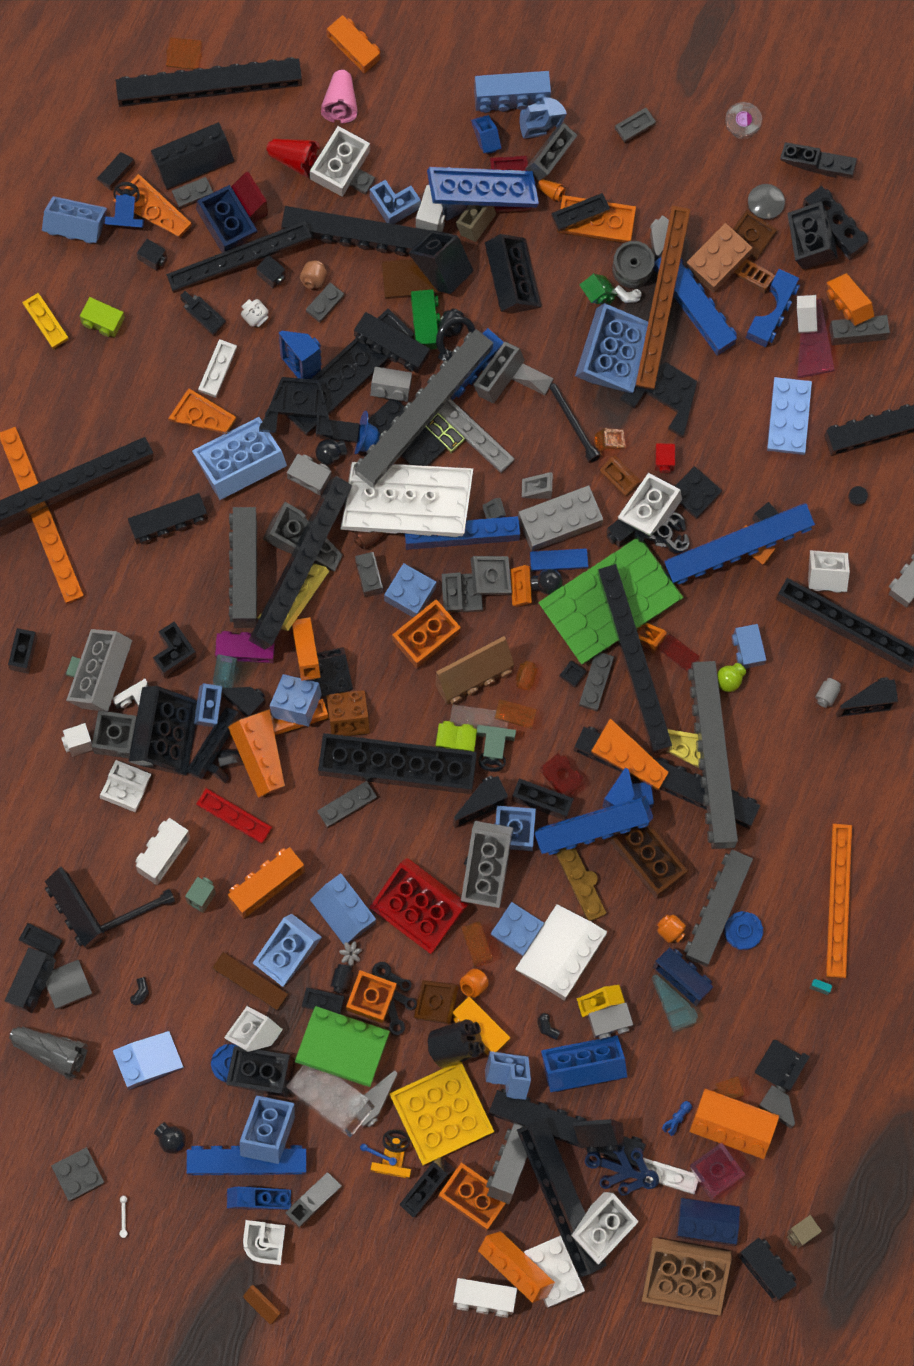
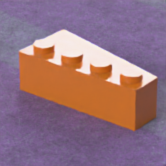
M270 709L230 725L228 728L258 798L285 786Z

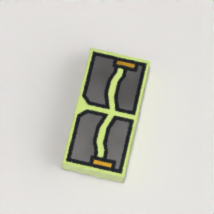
M439 413L426 426L451 453L465 441V438Z

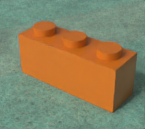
M342 15L326 29L327 37L364 74L380 61V49L374 43L371 44L363 31L359 32L355 28V24L351 19H346Z
M847 273L827 282L828 290L826 293L829 300L835 302L839 311L842 310L846 320H850L854 326L875 317L872 302Z

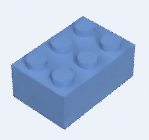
M256 1095L240 1139V1156L279 1164L295 1119V1104Z

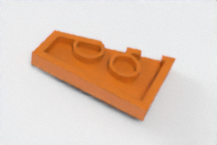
M189 388L168 418L171 422L227 434L237 419L236 416Z

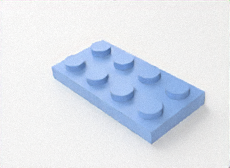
M774 377L767 451L805 455L812 381Z

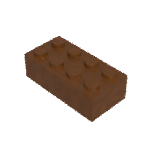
M650 824L643 828H638V826L632 827L631 831L623 834L615 832L613 836L607 838L655 898L686 876L688 872Z

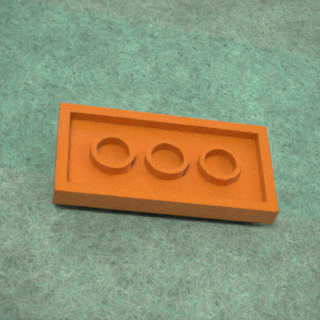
M563 195L560 209L586 199ZM607 202L610 212L558 233L622 243L629 242L632 236L636 206Z

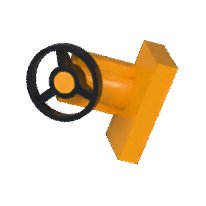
M397 1129L389 1130L383 1135L382 1139L383 1146L385 1147L384 1155L390 1158L395 1157L397 1164L390 1165L389 1161L383 1159L382 1164L372 1162L370 1171L409 1179L411 1169L401 1167L404 1151L410 1145V1138L404 1131ZM390 1134H400L405 1138L392 1137Z

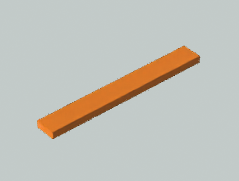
M832 824L826 978H846L852 825Z

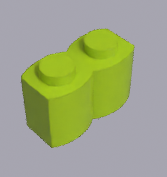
M443 721V724L439 723L435 747L474 752L477 729L469 724L455 726L453 722Z

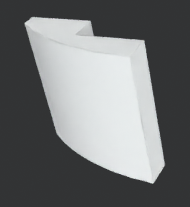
M116 760L108 775V780L100 794V798L136 812L151 774Z

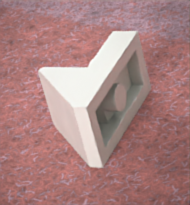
M146 679L113 697L112 700L116 708L127 707L132 703L131 700L133 699L139 707L142 687H148Z

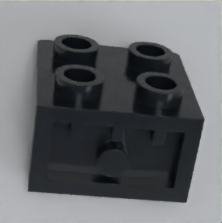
M341 647L317 653L320 678L312 679V681L319 683L321 697L352 690L353 686L344 648Z
M773 1040L756 1068L755 1074L775 1086L782 1087L788 1093L810 1056L805 1053L800 1055L777 1040Z

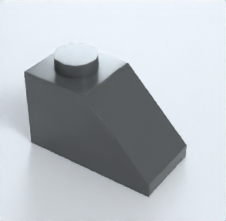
M772 1085L758 1108L779 1115L778 1121L791 1129L795 1121L789 1096L785 1094L787 1091L778 1085L776 1087Z

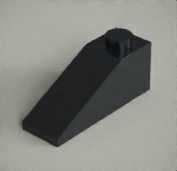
M443 1157L434 1160L399 1205L415 1218L447 1183L456 1169Z

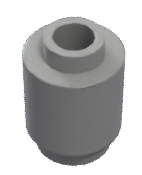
M831 678L824 681L815 696L817 703L825 708L827 706L831 707L841 691V684Z

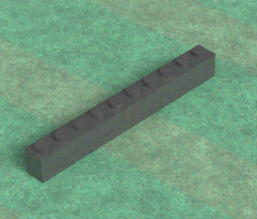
M477 329L473 333L469 332L463 340L464 343L461 347L457 346L453 350L449 361L445 360L439 368L441 370L429 378L427 381L429 384L416 393V399L412 403H407L403 409L404 413L400 417L396 416L391 423L392 426L388 431L384 430L379 436V442L376 445L372 444L367 450L368 454L364 459L360 458L354 466L355 475L373 488L491 352L493 342Z
M693 662L691 668L688 669V680L692 683L690 698L694 700L692 715L696 716V722L694 723V732L698 734L696 749L697 752H700L701 757L698 760L699 770H702L703 774L700 782L701 788L705 790V795H703V805L707 807L705 823L709 824L707 840L708 843H711L712 849L735 848L738 839L716 662Z

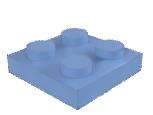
M511 902L490 935L523 956L541 930L544 922Z

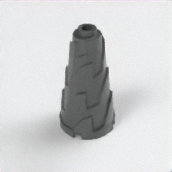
M23 1026L22 1028H13L9 1035V1039H11L14 1047L28 1053L34 1059L69 1080H73L76 1077L72 1073L74 1070L80 1071L86 1058L87 1049H84V1047L86 1048L88 1045L80 1041L58 1037L49 1033H41Z

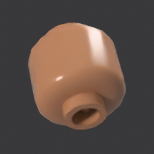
M309 261L305 264L300 274V280L306 288L317 289L321 287L327 275V270L321 262Z

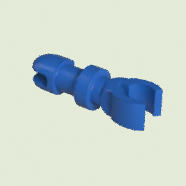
M684 1101L680 1105L679 1111L672 1115L673 1118L663 1125L662 1129L664 1132H667V1129L671 1127L668 1131L670 1136L676 1133L678 1123H682L685 1114H688L692 1109L689 1101Z

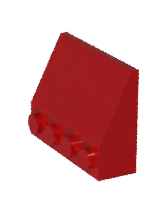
M406 858L400 862L369 908L428 953L432 954L469 904L461 901L459 896L409 858Z

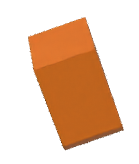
M649 623L637 629L641 645L653 654L667 635L665 630Z

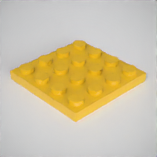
M462 1062L447 1066L389 1094L422 1166L494 1133Z

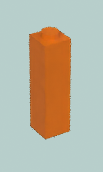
M310 617L296 619L292 629L301 681L320 678Z

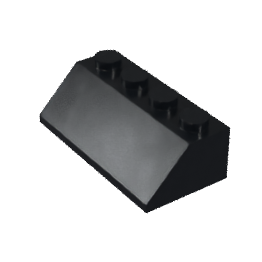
M219 122L151 150L152 160L166 190L235 162Z
M499 234L486 241V253L501 312L518 313L542 307L526 239Z
M62 866L59 867L45 880L47 885L45 890L50 898L54 896L57 901L54 905L60 914L64 913L66 916L65 923L69 930L74 929L77 934L74 938L78 945L89 949L107 936L103 930L99 929L101 927L69 873Z

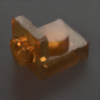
M603 428L597 432L594 438L596 448L600 452L604 449L625 448L623 429Z

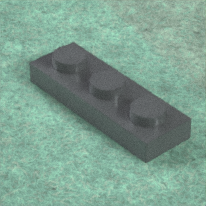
M600 653L593 658L579 706L594 711L598 710L614 656Z
M366 781L317 810L326 827L329 828L377 799V796Z

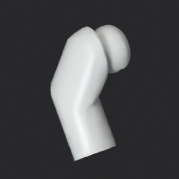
M620 285L615 288L618 293L617 296L624 303L638 302L642 296L641 291L638 289L626 292Z

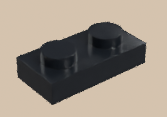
M306 987L301 1007L314 1010L315 1006L340 1014L344 996Z

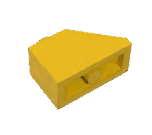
M620 985L602 987L577 998L582 1017H586L589 1013L625 1003Z

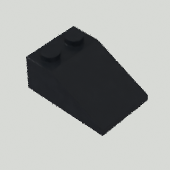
M822 201L787 213L795 261L803 270L838 259L835 240Z
M888 677L878 679V681L841 704L836 717L894 710L898 703L895 679L889 680Z
M489 776L482 780L483 783L478 786L454 816V828L496 810L497 806L507 804L508 795L499 776Z
M234 1046L226 1085L288 1098L296 1059L288 1054L263 1050L247 1052L240 1047Z

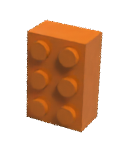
M436 599L392 634V641L417 669L461 633V627Z
M462 1162L438 1195V1198L485 1231H488L506 1205L502 1201L487 1196L489 1188L486 1185L488 1181Z

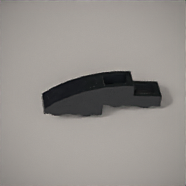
M787 142L784 143L780 157L781 161L795 167L834 178L837 175L853 178L858 163L857 158L821 152L820 148Z

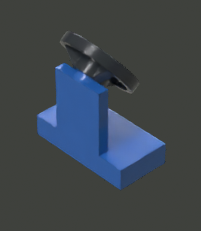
M130 182L117 184L113 192L116 199L115 217L106 216L105 224L144 227L143 219H134V206L140 196L138 187ZM121 186H130V187L134 188V190H131V191H130L129 189H124V190H122V189H120L119 187H121ZM137 192V195H138V196H137V198L135 199V196H132V195H134V194Z

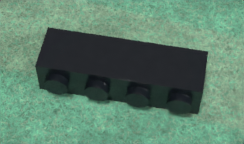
M367 312L364 313L354 329V336L358 342L362 344L367 343L375 352L386 354L395 363L397 361L400 362L410 372L415 371L419 373L430 355L428 347Z
M200 493L130 517L128 518V523L136 544H146L152 538H163L168 536L169 532L185 530L188 525L202 524L205 522V519H208Z

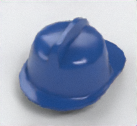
M364 411L361 416L355 454H358L359 451L367 452L372 444L376 445L380 440L378 429L368 423L367 411Z

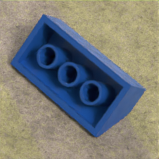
M279 332L280 356L297 378L312 379L321 370L322 365L321 345L315 337L312 339L309 334Z
M618 1035L604 1040L596 1039L541 1050L550 1092L575 1087L579 1088L627 1077L625 1057Z

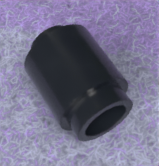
M343 964L337 965V968L334 969L330 985L331 988H334L333 992L345 994V991L349 992L354 974L352 967Z

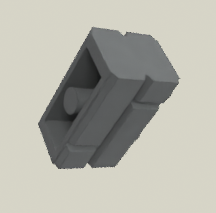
M374 552L355 556V563L361 586L363 587L364 597L382 594L383 586Z

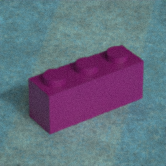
M222 631L221 634L217 633L215 657L216 660L273 663L275 641L272 646L263 650L248 641L252 633L241 632L238 635L230 631Z

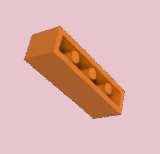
M501 1231L485 1237L478 1250L479 1253L532 1303L548 1297L555 1282Z

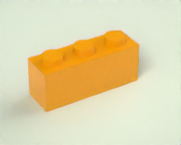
M470 997L453 1011L452 1016L454 1018L452 1020L454 1023L468 1019L480 1025V1035L485 1045L484 1053L487 1056L490 1051L499 1052L510 1041V1037Z

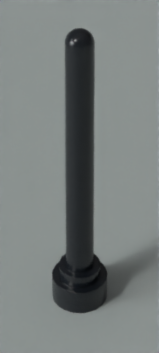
M555 383L550 384V390L586 449V459L589 463L598 460L602 456L599 449L591 445Z
M170 888L163 891L159 898L101 925L99 929L106 932L160 905L168 904L170 906L176 903Z

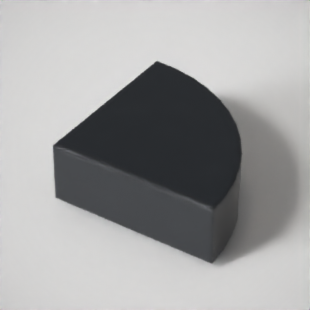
M211 764L207 770L225 784L229 780V776L214 764Z

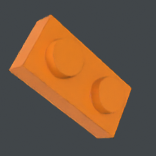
M523 565L510 569L512 606L519 607L532 603L530 566Z

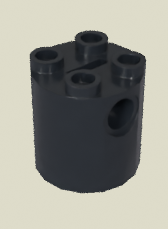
M465 1019L455 1024L432 1030L428 1035V1052L434 1062L439 1067L444 1068L480 1056L485 1051V1045L480 1035V1025L477 1022L473 1023L471 1020Z

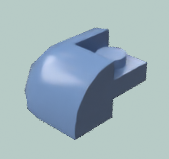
M543 97L540 104H532L527 109L521 110L520 129L523 139L547 135L546 131L555 126L559 127L567 114L563 105L555 99Z

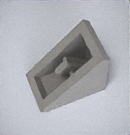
M549 472L522 479V497L551 499L553 473Z

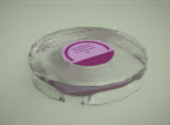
M736 103L726 113V128L735 137L750 138L761 128V112L751 103Z

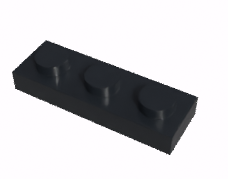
M601 193L551 213L558 232L608 213L610 212V207L604 194Z

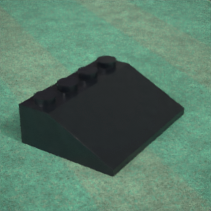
M159 686L142 687L129 762L151 769L187 776L186 770L189 767L196 727L194 721L197 700Z

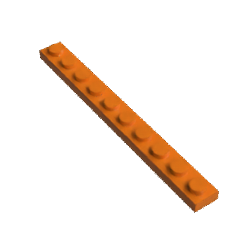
M16 427L0 432V441L20 490L22 491L38 484ZM48 507L30 514L66 605L84 598Z

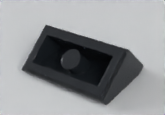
M120 152L96 179L109 190H112L135 165V161L132 157Z

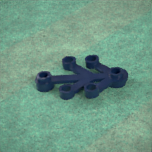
M625 1146L621 1147V1150L613 1151L617 1154L621 1164L602 1158L598 1152L586 1154L584 1162L588 1168L595 1169L598 1166H602L618 1172L612 1176L604 1175L601 1177L599 1184L603 1189H608L611 1185L629 1177L637 1179L634 1182H622L619 1185V1194L626 1196L631 1191L640 1187L653 1189L659 1183L658 1174L654 1170L648 1169L643 1159V1151L640 1148H634L631 1152V1158L636 1161L640 1171L633 1169L624 1152ZM638 1152L641 1156L636 1157L633 1153ZM590 1156H595L597 1160H591ZM650 1176L653 1178V1180L648 1181L646 1177ZM608 1180L609 1184H604L602 1181ZM621 1187H627L628 1190L623 1191Z

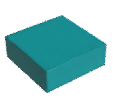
M814 979L810 985V989L828 995L832 988L830 984Z

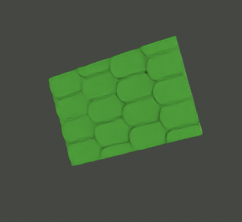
M634 539L538 602L581 665L618 642L597 574L598 569L617 564L636 629L684 599L644 541L639 542L638 539Z

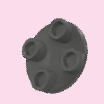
M771 184L756 186L748 197V209L762 219L773 220L782 212L785 205L783 193L779 188Z

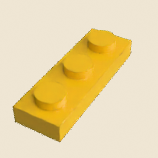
M39 293L22 302L52 349L69 340Z

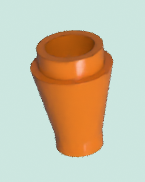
M541 179L537 185V188L553 201H561L562 196L566 192V188L562 184Z

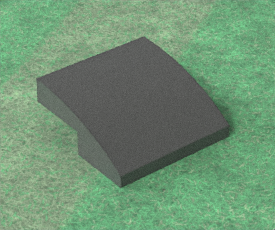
M472 573L442 574L443 607L447 612L483 611V596L474 595Z
M79 960L52 970L46 982L56 1010L93 995Z

